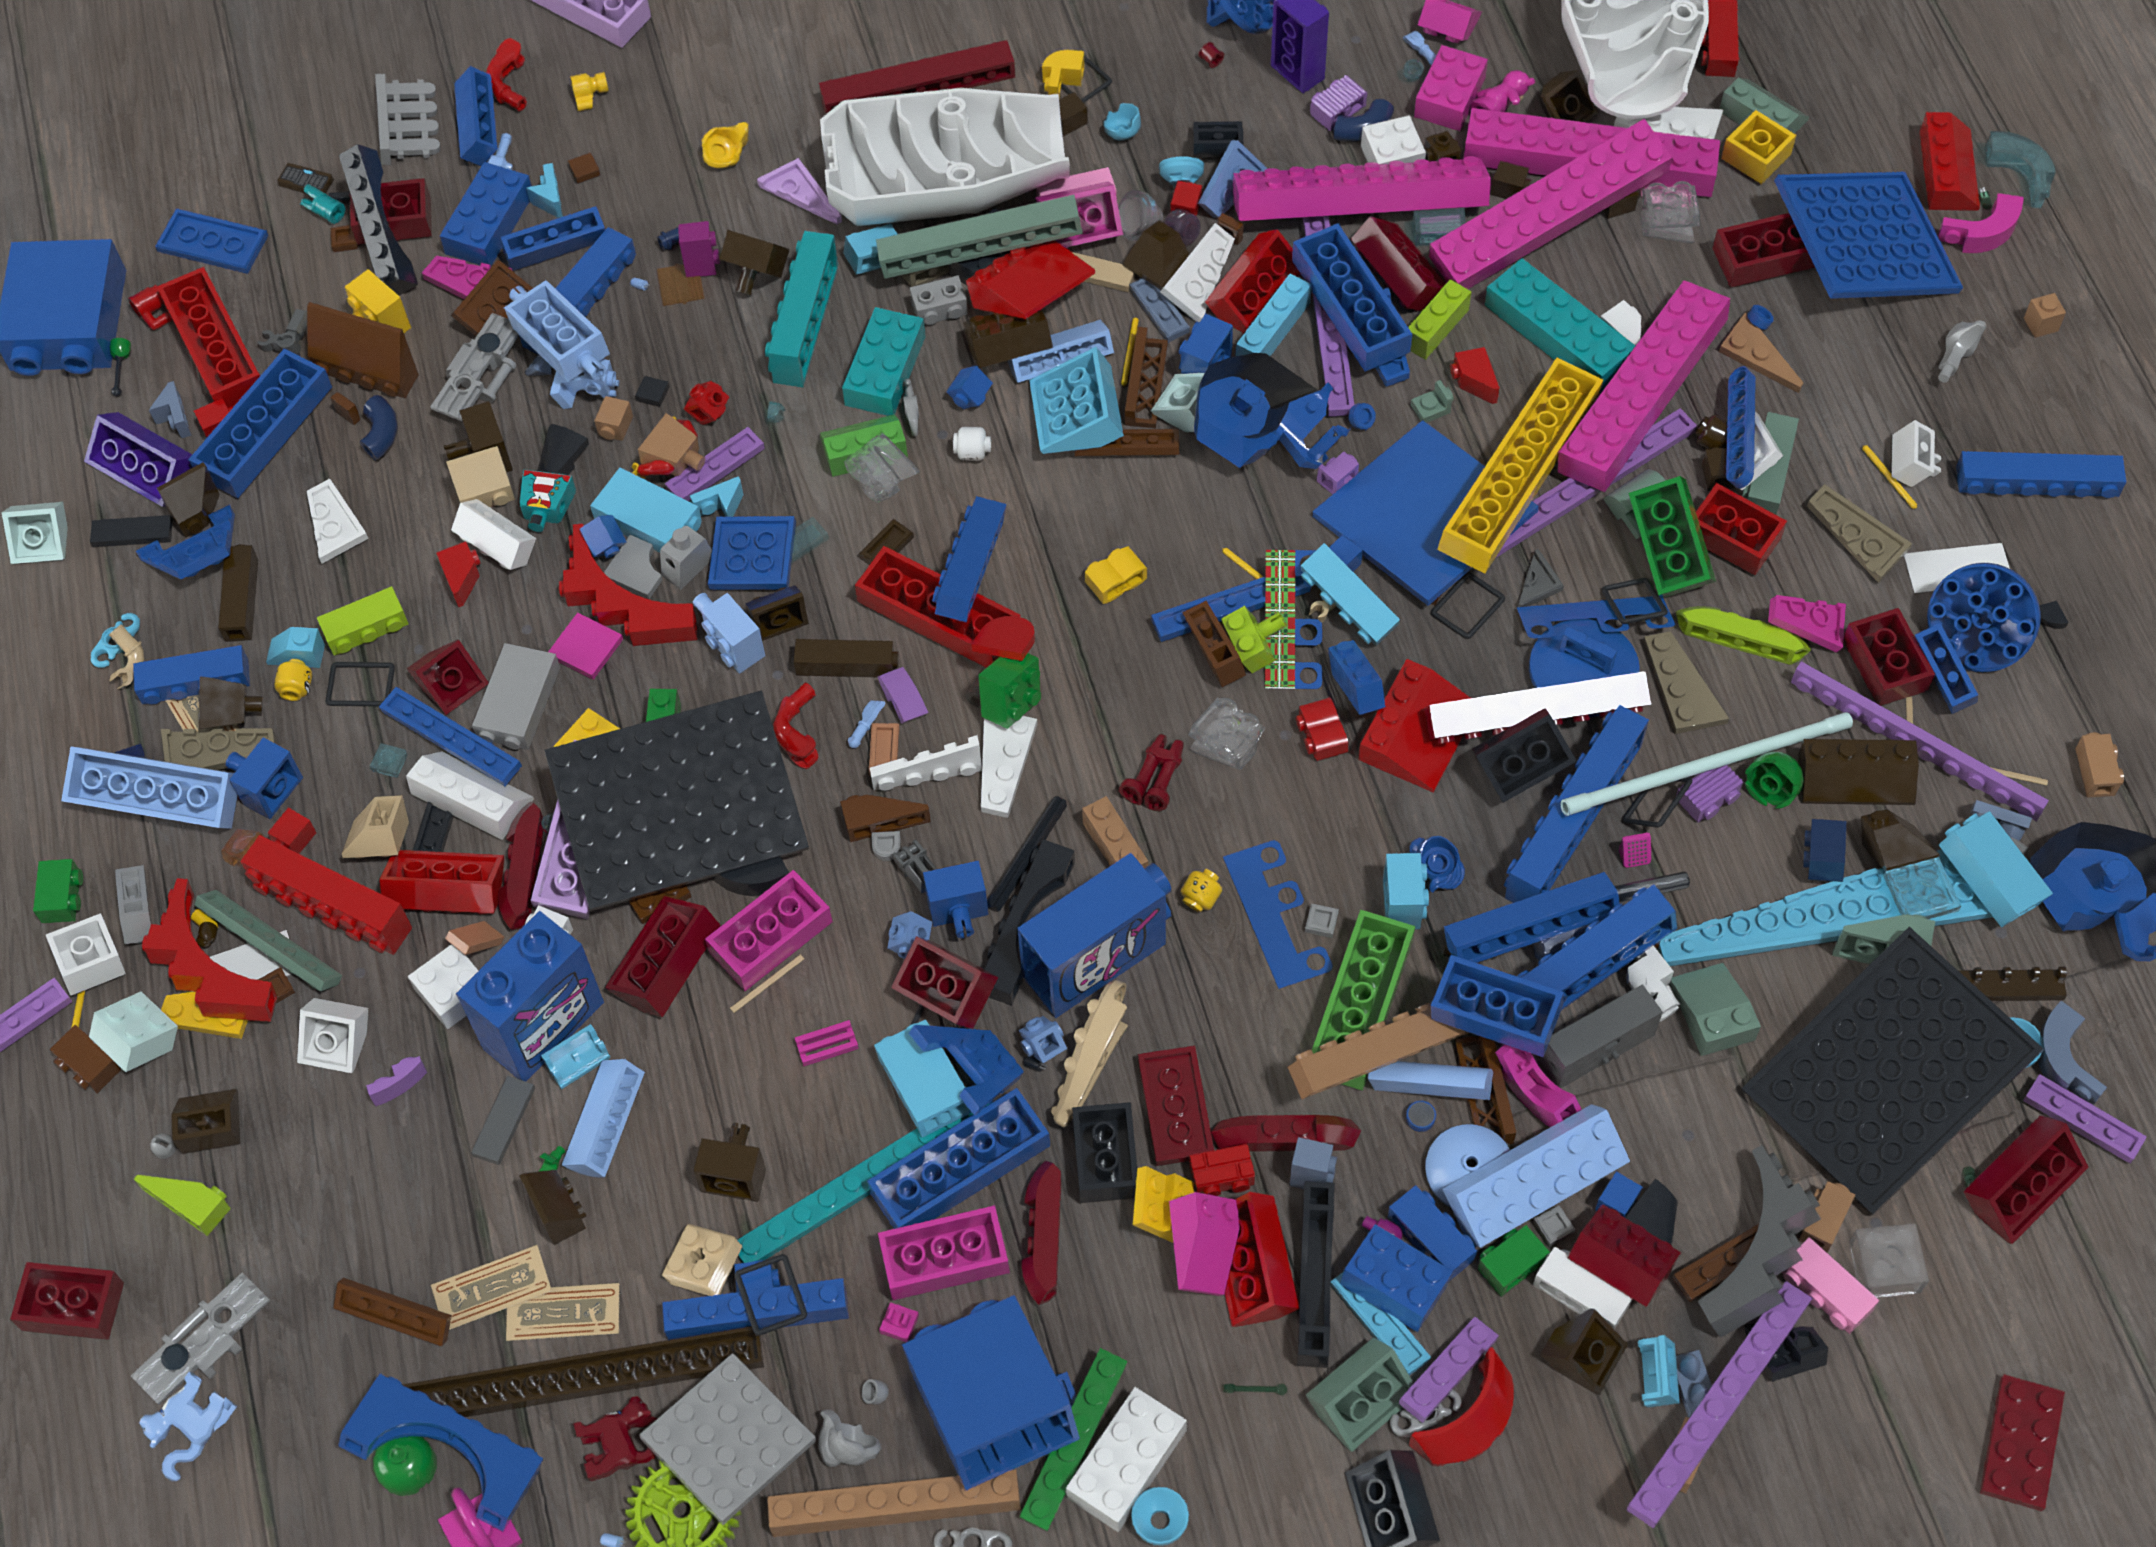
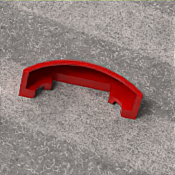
M1490 1347L1487 1350L1485 1358L1478 1365V1369L1483 1373V1381L1480 1385L1482 1392L1472 1407L1448 1425L1429 1431H1415L1411 1435L1409 1446L1432 1466H1444V1464L1461 1461L1464 1463L1476 1458L1492 1446V1443L1501 1436L1507 1426L1513 1407L1514 1385L1511 1373L1494 1348Z

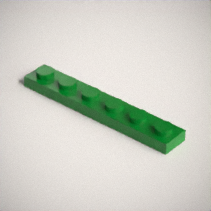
M1102 1348L1099 1349L1071 1408L1080 1440L1049 1454L1022 1510L1020 1519L1048 1532L1066 1494V1487L1076 1473L1128 1363L1127 1360Z

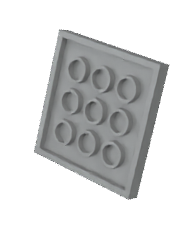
M733 1353L640 1434V1439L722 1525L730 1520L816 1442L815 1436Z

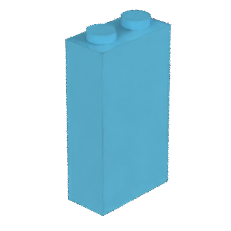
M622 468L617 470L590 505L594 519L598 516L613 515L623 535L627 537L632 535L652 544L654 550L659 553L661 548L673 537V532L676 529L687 525L694 531H697L702 522L697 505Z
M1990 811L1980 817L1976 813L1962 823L1964 826L1961 827L1958 823L1944 833L1947 838L1939 844L1940 848L2001 928L2036 908L2053 894Z
M926 1019L910 1025L907 1029L893 1036L885 1037L874 1045L881 1065L922 1137L972 1113L959 1097L965 1086L943 1048L923 1052L909 1034L913 1025L929 1026Z

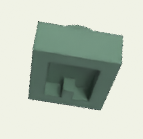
M1439 380L1435 382L1433 391L1411 399V407L1420 421L1423 420L1428 423L1451 412V405L1454 400L1450 388L1445 387L1442 381Z

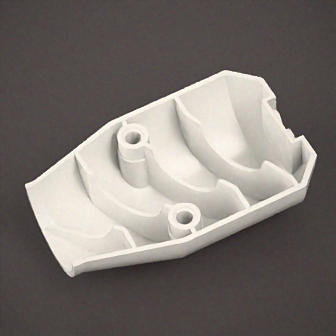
M1561 0L1562 23L1587 81L1589 96L1598 108L1613 116L1641 119L1663 114L1676 107L1686 97L1688 93L1687 85L1709 23L1708 0Z
M956 88L845 100L820 119L826 165L825 180L828 202L856 226L948 217L966 213L976 214L1057 179L1069 178L1070 176L1069 157H1065L1058 94L1041 95Z

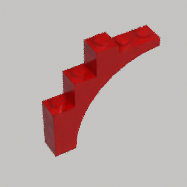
M573 524V535H569L570 551H573V557L569 558L570 570H563V581H559L560 596L565 597L568 607L591 605L593 617L597 616L600 624L604 626L624 624L625 635L631 637L633 646L697 640V622L693 603L671 604L652 601L632 594L620 587L602 572L593 559L589 546L580 531L584 524Z
M177 878L174 889L169 891V905L167 911L163 912L161 916V925L151 924L148 935H145L142 941V949L146 952L150 963L169 965L168 975L169 978H172L176 990L196 991L195 1003L199 1006L203 1017L271 1022L277 1001V995L272 982L250 979L230 972L214 962L199 947L191 929V908L194 893L188 879Z

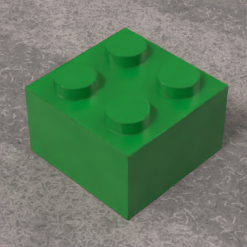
M1027 653L1023 661L999 657L979 674L981 717L1008 729L1016 721H1019L1033 706L1039 703L1041 692L1038 657Z

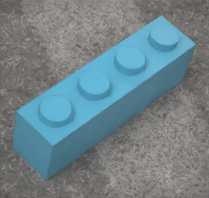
M1289 274L1237 342L1236 356L1251 353H1266L1271 356L1311 303L1312 284Z
M1325 543L1301 565V571L1303 572L1301 577L1311 587L1315 584L1322 591L1320 596L1327 604L1331 606L1334 603L1341 610L1338 614L1347 624L1350 625L1353 622L1360 629L1357 633L1367 644L1372 641L1377 646L1400 624V619Z

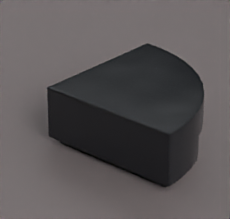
M2057 601L2039 605L2040 621L2051 625L2052 628L2067 627L2069 622Z

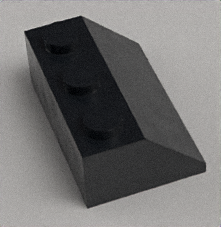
M1388 1450L1345 1472L1366 1547H1429L1440 1541L1414 1451Z

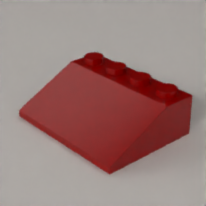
M1053 240L1010 250V253L1004 257L995 259L992 262L993 264L976 271L974 276L966 280L973 308L1027 319L1096 274L1092 266Z
M1406 659L1384 699L1385 708L1378 710L1360 743L1358 760L1434 793L1464 735L1454 736V742L1439 744L1438 739L1430 740L1424 708L1432 704L1471 698L1434 670Z

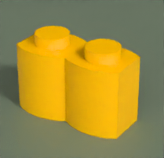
M1129 546L1115 549L1109 554L1107 559L1091 563L1085 571V583L1103 604L1115 600L1125 591L1137 587L1147 579V567Z

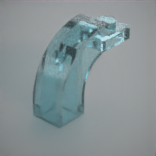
M1991 131L1985 146L1987 167L2009 168L2020 173L2029 185L2031 208H2042L2045 198H2049L2051 183L2056 173L2050 156L2041 146L2024 136L2010 132Z

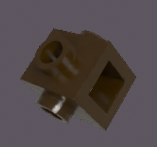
M1448 131L1425 138V160L1439 161L1441 158L1460 160L1462 150L1458 141L1453 139Z

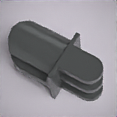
M915 839L912 841V845L902 847V851L898 854L894 852L892 857L903 871L904 876H908L921 894L926 892L923 872L936 870L937 868L928 858L926 849H923Z

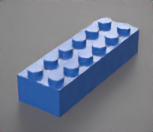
M1339 224L1293 242V263L1304 280L1312 284V292L1364 371L1410 353L1411 331Z
M284 348L188 459L192 468L204 462L216 487L239 498L332 388L326 370Z
M1654 884L1648 889L1643 887L1632 896L1633 899L1625 905L1619 904L1609 912L1607 918L1601 922L1599 920L1594 921L1585 929V933L1577 939L1576 937L1570 938L1556 954L1544 956L1538 962L1539 966L1530 972L1526 970L1517 977L1564 992L1563 1010L1677 929L1676 911Z
M1015 1088L983 1108L978 1115L970 1116L869 1179L867 1182L870 1194L894 1229L934 1220L1050 1147L1049 1132L1018 1088Z

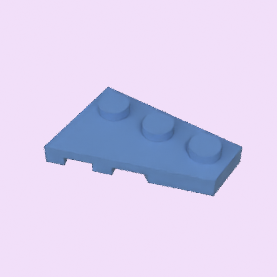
M1231 141L1198 204L1213 218H1219L1222 213H1225L1234 204L1233 173H1239L1242 170L1262 172L1268 168L1239 141Z

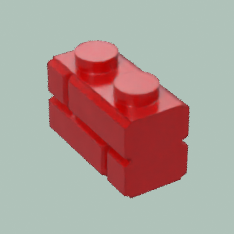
M1247 1144L1189 1155L1190 1171L1195 1192L1219 1196L1221 1191L1232 1189L1233 1192L1240 1193L1249 1190L1250 1186L1255 1184V1173Z

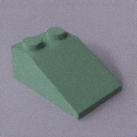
M1905 914L1846 925L1840 933L1832 956L1871 964L1909 926L1931 946L1935 921L1929 920L1922 915Z
M1724 963L1672 977L1670 985L1677 1001L1680 1003L1679 1006L1701 1056L1756 1040L1761 1025L1749 999Z

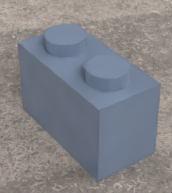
M1298 1137L1291 1168L1290 1186L1304 1189L1305 1181L1333 1183L1337 1157L1332 1156L1333 1145Z

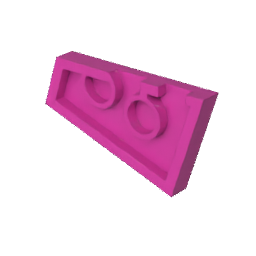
M436 256L424 269L422 276L424 280L465 299L489 271L491 266L483 263L480 266L466 264L465 260Z
M1776 595L1770 600L1768 622L1829 650L1838 652L1843 648L1846 604L1837 603L1836 605H1829L1826 601L1820 600L1813 603L1806 602L1803 598Z

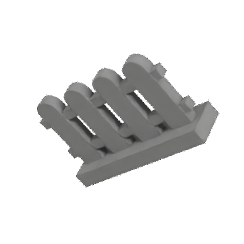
M375 74L381 165H391V156L395 155L398 156V159H404V155H423V158H429V155L437 154L440 151V143L437 139L428 138V136H434L438 133V123L435 120H427V117H433L437 114V105L432 101H425V99L435 96V85L424 83V79H418V83H399L398 80L386 83L385 74ZM387 99H394V102H387ZM400 99H419V101L400 102ZM420 117V120H401V118ZM402 136H422V139H403Z

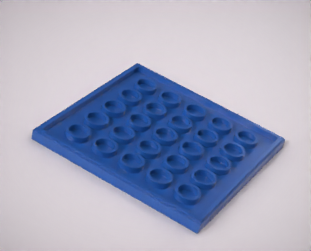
M1906 172L1777 175L1774 182L1830 299L1958 294L1963 289Z
M1422 420L1313 510V517L1338 537L1343 535L1347 539L1357 542L1363 550L1362 555L1429 606L1472 569V567L1437 549L1443 530L1485 466ZM1531 501L1510 535L1538 512L1539 506Z

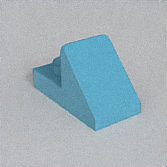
M553 163L544 164V175L540 176L541 185L527 187L529 200L534 206L560 218L563 215Z
M738 476L690 495L691 503L699 507L700 516L709 515L718 509H722L725 517H733L744 495L741 480Z

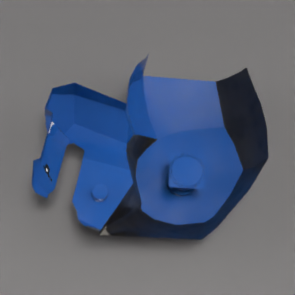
M1251 353L1231 357L1209 365L1201 379L1197 392L1194 418L1196 439L1239 468L1263 457L1280 440L1299 467L1317 469L1329 459L1326 452L1341 436L1346 437L1350 429L1348 430L1340 425L1332 426L1311 449H1306L1303 439L1326 415L1328 398L1333 387L1327 382L1321 390L1316 389L1266 353Z
M2079 822L2061 830L2050 838L2031 857L2030 864L2053 893L2043 903L2062 931L2092 929L2114 916L2122 953L2136 961L2151 962L2156 959V946L2148 945L2149 934L2156 931V838L2112 825Z

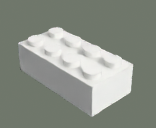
M1135 1387L1066 1487L1067 1499L1119 1532L1131 1515L1137 1498L1147 1491L1187 1431V1420Z

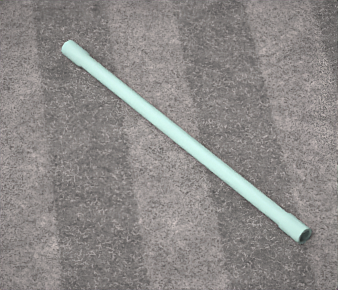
M1841 713L1811 725L1597 791L1561 800V809L1566 816L1579 813L1599 804L1802 742L1803 739H1812L1849 729L1853 725V720L1849 713Z

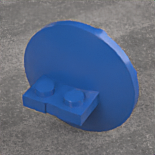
M1208 0L1207 23L1215 27L1231 18L1243 30L1252 34H1261L1269 30L1273 25V5H1270V3H1274V0Z
M1994 563L1969 564L1950 573L1934 590L1927 611L1928 628L1941 623L1960 661L1964 663L1962 664L1963 667L1977 672L2001 670L2020 660L2034 644L2041 620L2039 602L2028 582L2015 571Z
M1590 619L1567 620L1554 625L1555 636L1538 638L1533 646L1529 661L1530 678L1535 689L1639 673L1640 667L1634 647L1621 632H1604L1601 630L1598 621ZM1605 624L1606 627L1615 629L1612 626ZM1599 714L1589 715V717L1599 716Z

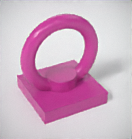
M457 1487L453 1489L452 1498L457 1509L438 1519L452 1547H516L523 1543L511 1520L504 1532L477 1519L476 1515L482 1500V1494L470 1500L462 1488Z

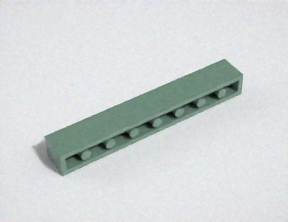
M1069 195L876 239L879 262L886 279L1083 234L1075 195Z

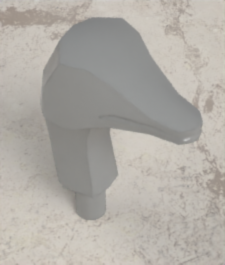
M1984 321L1957 323L1950 330L1946 337V351L1939 365L1941 372L1938 379L1941 382H1948L1950 376L1955 374L1961 358L1970 357L1974 353L1987 327Z

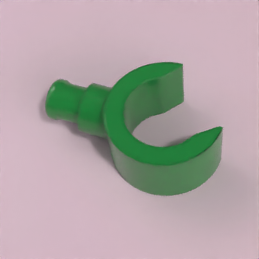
M558 1146L550 1154L543 1153L540 1157L544 1159V1163L539 1171L557 1170L565 1149Z

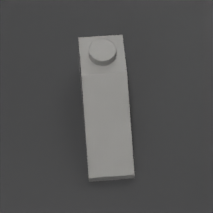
M144 865L116 869L119 918L124 943H142L144 936L148 935L152 924Z

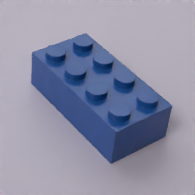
M484 162L440 234L445 254L474 264L481 265L483 263L492 266L502 249L501 237L511 234L530 202L527 193V187L532 186L529 175Z
M1451 955L1431 1004V1020L1544 1057L1563 1007L1564 992Z

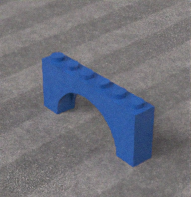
M382 1374L378 1375L341 1432L339 1447L364 1460H367L370 1454L381 1445L401 1437H428L449 1444L471 1462L479 1476L482 1487V1500L476 1515L477 1519L504 1532L538 1475L543 1458L533 1449L523 1448L511 1442L506 1435L494 1433L484 1428L479 1421L467 1419L457 1414L452 1407L440 1405L430 1400L425 1393L413 1391L403 1386L396 1378L386 1377Z

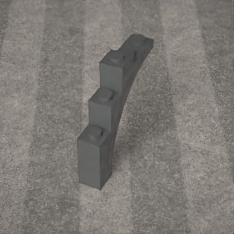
M1763 1145L1752 1150L1760 1168L1763 1184V1211L1758 1231L1747 1254L1737 1268L1716 1289L1698 1300L1708 1321L1720 1338L1784 1302L1779 1293L1783 1286L1776 1275L1803 1260L1797 1251L1802 1246L1795 1234L1821 1220L1815 1209L1820 1204L1812 1191L1809 1190L1805 1193L1799 1183L1794 1185L1787 1174L1781 1176L1778 1170L1783 1168L1775 1153L1768 1154Z

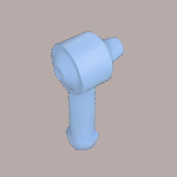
M503 133L501 135L498 150L495 155H491L488 163L510 170L513 169V165L505 159L508 147L512 141L510 134Z

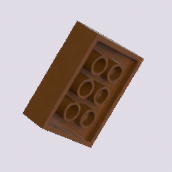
M312 302L308 303L307 332L308 358L310 362L324 368L328 376L338 378L342 382L355 383L368 390L375 389L392 397L398 396L406 399L419 374L402 329Z

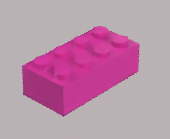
M792 870L705 938L711 956L746 991L833 921L830 907Z
M995 1205L878 1233L893 1301L1010 1273Z

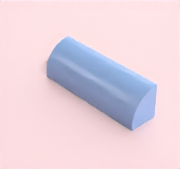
M1101 320L1052 334L1053 348L1007 361L1015 380L1019 383L1035 378L1094 347H1097L1103 356L1114 353L1109 329Z
M626 1059L602 1060L562 1166L591 1177L606 1176L644 1076V1071Z
M1398 1061L1370 1072L1368 1080L1374 1090L1490 1100L1493 1070L1488 1068Z

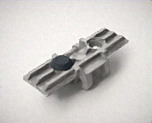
M492 313L475 340L472 339L470 343L462 345L446 370L448 381L431 405V409L463 422L459 410L473 406L477 399L490 401V403L494 402L498 389L510 371H514L517 367L514 361L505 357L519 336L512 328L509 319ZM499 367L500 369L487 389H485L480 381L482 374L486 369L493 371ZM461 383L466 390H459V384Z
M241 1273L210 1303L207 1304L202 1300L198 1303L200 1307L168 1336L165 1334L161 1338L165 1344L140 1366L131 1377L158 1405L185 1381V1376L190 1371L194 1373L199 1368L209 1379L213 1378L217 1374L213 1364L226 1351L232 1352L236 1356L242 1350L232 1336L269 1303L270 1299ZM224 1309L231 1310L232 1315L229 1321L221 1323L220 1313ZM207 1316L209 1317V1318H208L198 1329H196L183 1343L177 1344V1343L180 1342L191 1330H193L205 1317H207Z

